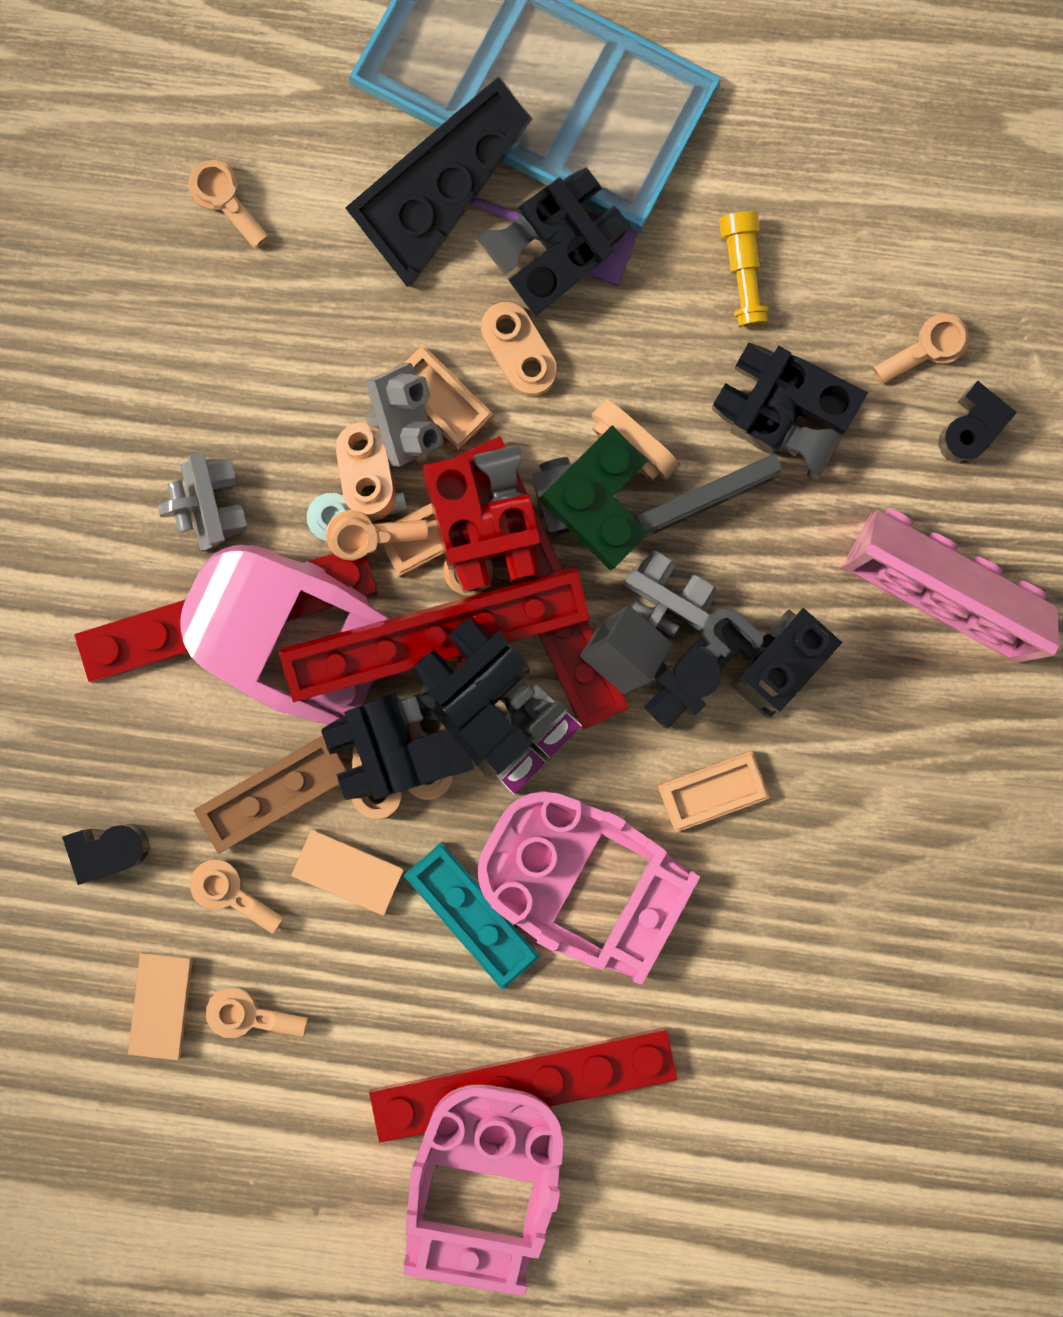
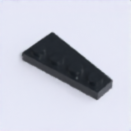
M500 77L492 81L345 207L406 287H411L533 119Z

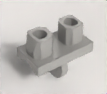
M401 363L389 372L365 380L373 405V409L364 414L368 426H379L390 466L400 467L442 446L444 441L440 427L434 422L428 421L424 407L430 396L426 378L415 375L412 363Z
M204 452L189 455L188 462L180 465L188 497L185 496L182 481L168 483L171 500L158 505L160 517L175 516L178 532L184 533L193 530L190 513H192L200 551L215 550L225 540L240 535L247 530L244 511L241 505L217 509L214 492L232 489L236 485L232 461L230 459L206 460Z
M653 550L641 563L638 570L632 568L623 586L653 603L656 607L653 610L637 600L632 608L654 628L671 639L677 632L679 625L664 617L665 612L695 630L700 631L704 627L706 618L710 615L706 612L711 605L716 587L702 578L693 575L680 596L663 587L676 564Z

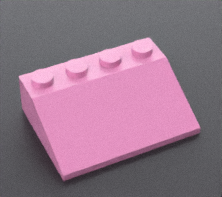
M887 508L885 513L876 510L869 515L841 568L1015 663L1055 655L1059 648L1057 607L1045 601L1047 594L1043 590L1025 581H1019L1018 585L1006 580L1000 576L1003 570L984 558L975 557L972 561L956 552L958 545L955 542L933 532L927 537L911 528L914 521L896 510Z

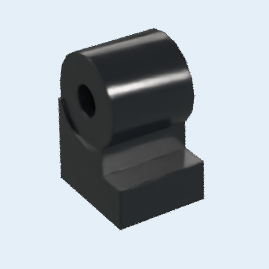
M979 381L971 385L957 402L967 412L964 416L956 418L943 428L939 435L938 445L940 451L947 460L953 463L964 464L980 456L1017 413Z
M132 824L113 826L107 829L98 840L94 839L91 829L80 830L62 837L77 885L135 867L145 860L150 849L149 838L145 831Z

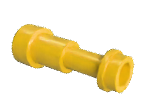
M742 211L724 215L718 219L721 240L727 242L730 271L732 274H736L741 306V309L734 311V317L737 318L738 327L740 328L764 325L768 323L767 313H769V307L761 306L756 275V271L760 269L756 236L761 233L758 212Z

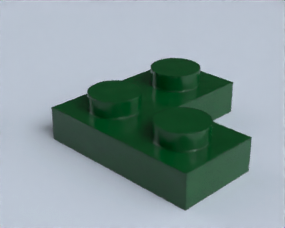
M613 425L538 498L610 571L649 534L614 497L648 461Z

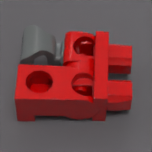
M519 445L472 456L473 469L477 472H484L490 479L489 487L493 499L490 503L480 505L468 455L422 466L421 474L432 506L448 570H455L456 577L464 593L482 590L491 586L485 562L487 560L504 557L510 582L532 578L537 575V555L535 549H537L541 542L536 528L530 495L518 493L516 470L522 456Z

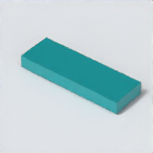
M443 842L438 844L403 875L502 990L541 957L516 926L491 907L490 903L485 899L480 885Z

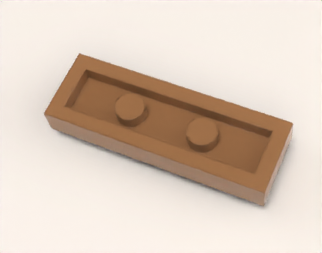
M322 735L193 811L217 853L220 854L337 787L339 782L336 774L346 771L347 768L338 752L329 754Z

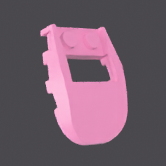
M234 545L218 551L202 566L182 608L180 619L181 634L191 657L205 670L278 712L329 725L337 719L346 717L345 711L361 706L374 680L311 697L306 702L301 700L293 703L290 694L258 680L300 590L349 612L340 632L390 618L369 605L366 596L351 586L347 587L325 573V569L308 561L302 563L279 556V553L255 545Z
M535 792L525 795L513 802L503 812L483 848L478 864V881L485 899L501 916L513 925L517 924L537 939L538 944L553 952L558 951L580 960L582 963L597 969L604 970L608 968L632 977V982L643 985L700 879L699 875L687 870L669 856L667 851L630 826L622 818L609 811L604 812L565 795L548 792ZM601 834L650 860L603 948L594 945L554 922Z
M469 1085L449 1092L438 1102L433 1110L416 1160L412 1166L409 1181L406 1220L407 1243L403 1275L520 1296L525 1295L528 1288L525 1279L526 1270L531 1258L539 1259L546 1241L545 1233L552 1213L557 1211L561 1194L558 1184L559 1169L563 1160V1135L559 1121L544 1101L532 1094L492 1085ZM434 1165L533 1182L522 1237L425 1221L424 1212Z

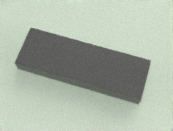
M774 453L638 515L636 520L649 532L645 537L647 538L776 479L781 473V464Z

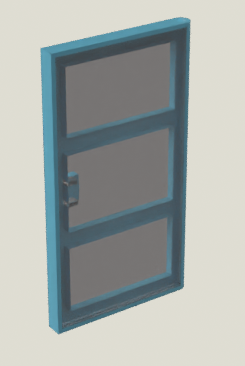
M391 0L349 76L350 85L436 129L497 77L502 78L533 118L502 163L547 186L558 177L564 180L569 175L587 167L599 182L602 190L585 202L584 205L602 214L612 206H616L631 226L630 228L639 233L642 231L712 96L719 89L722 78L571 0Z

